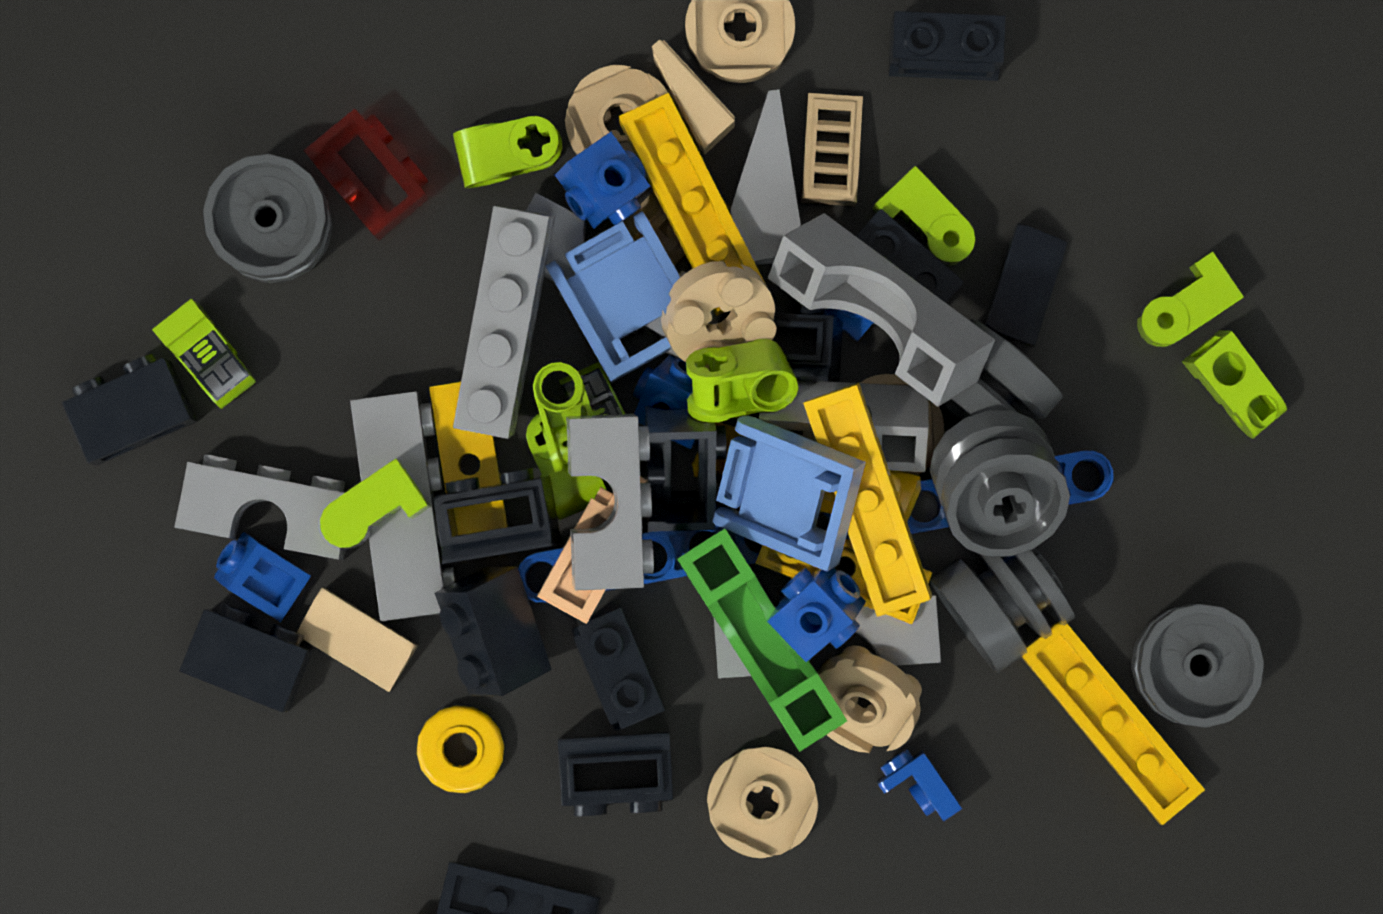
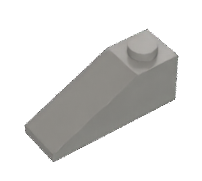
M779 89L768 91L730 211V215L756 266L773 263L783 235L801 226Z

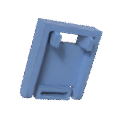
M643 211L633 216L636 228L643 235L642 238L634 241L622 221L565 253V257L575 273L569 279H565L562 268L555 260L545 265L611 383L672 349L665 337L629 358L620 341L622 338L662 317V310L666 314L667 306L671 301L669 292L680 278Z
M739 417L735 431L743 436L731 439L716 501L735 509L740 507V511L728 507H720L715 510L713 523L723 529L828 572L840 563L866 462L756 417ZM825 491L829 493L837 491L827 531L816 527Z

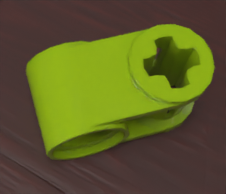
M528 116L503 123L484 124L453 133L465 188L491 185L511 179L513 176L547 169L559 160L563 150L559 131L547 119L539 116ZM533 130H538L544 138H550V143L542 146L543 155L535 157L529 149H523L522 144L530 141V132Z
M756 339L747 343L719 348H702L691 353L686 360V371L692 379V393L687 399L688 413L693 418L702 422L715 423L738 416L761 412H775L784 409L797 396L799 387L797 379L781 347L770 339ZM714 399L716 402H719V405H714Z
M557 362L550 363L541 368L535 376L533 383L534 397L543 423L541 429L555 473L564 471V465L568 464L567 446L561 445L567 441L566 416L596 415L595 409H591L579 372L569 364ZM553 371L566 372L574 381V394L564 403H552L545 398L542 392L544 378Z
M539 413L529 423L526 438L542 474L540 477L550 476L556 512L561 521L585 510L590 499L595 498L600 487L604 489L606 487L600 477L571 476L568 473V464L564 465V471L555 473L547 445H538L537 439L543 436L541 429L543 423ZM567 441L563 442L562 446H567Z

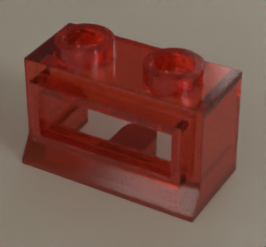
M353 109L303 151L374 237L380 241L390 230L429 199L421 189L429 181L409 156L399 162L386 145L394 140V138L374 114L364 120L358 111ZM357 136L362 139L408 195L405 200L389 213L383 209L337 153Z

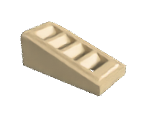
M658 40L652 46L654 62L698 149L702 150L705 155L735 128V117L664 40Z
M808 93L801 203L856 206L863 96ZM818 109L849 111L850 122L818 120ZM817 131L849 133L848 143L816 141ZM816 152L848 154L847 164L815 162ZM814 174L846 175V185L814 183Z

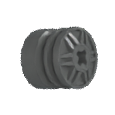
M1036 548L1013 556L1000 557L979 554L986 568L979 574L963 560L957 558L929 580L937 596L965 636L988 665L998 674L1028 653L1024 640L1018 630L1024 623L1039 636L1047 639L1052 635V631L1041 613L1042 610L1046 609L1063 626L1075 618L1074 612L1066 600L1062 583Z

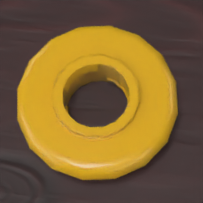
M455 705L439 710L426 721L418 736L416 754L422 772L432 784L447 792L465 794L481 789L495 778L503 763L504 742L500 728L488 714L475 707ZM465 732L475 741L477 756L469 764L455 766L445 757L444 743L453 734Z

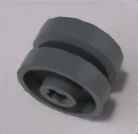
M271 154L244 157L224 168L209 187L203 208L206 236L217 255L246 278L268 284L292 281L312 270L326 253L333 232L331 205L317 181L293 160ZM272 209L277 214L275 223L270 227L259 226V223L265 221L264 211Z
M971 319L970 321L994 338L995 342L978 382L943 403V405L961 421L966 417L988 410H1012L1017 412L1011 404L1032 418H1046L1063 398L1059 389L1017 347L981 322Z
M988 410L964 418L949 429L934 449L930 467L934 487L943 506L952 535L966 549L984 556H1013L1034 549L1051 537L1066 517L1070 494L1065 476L1059 462L1055 459L1046 433L1032 418L1012 410Z
M1187 604L1167 609L1148 622L1134 644L1131 663L1136 690L1152 711L1170 722L1204 728L1230 722L1246 710L1261 687L1264 660L1258 638L1246 622L1223 607L1203 604ZM1196 655H1202L1199 661L1207 662L1204 674H1193L1190 670V661Z

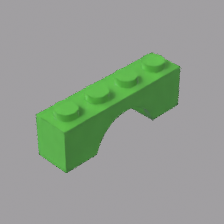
M726 529L718 532L677 559L799 752L847 722L846 717L809 660L805 662L767 622L775 607Z

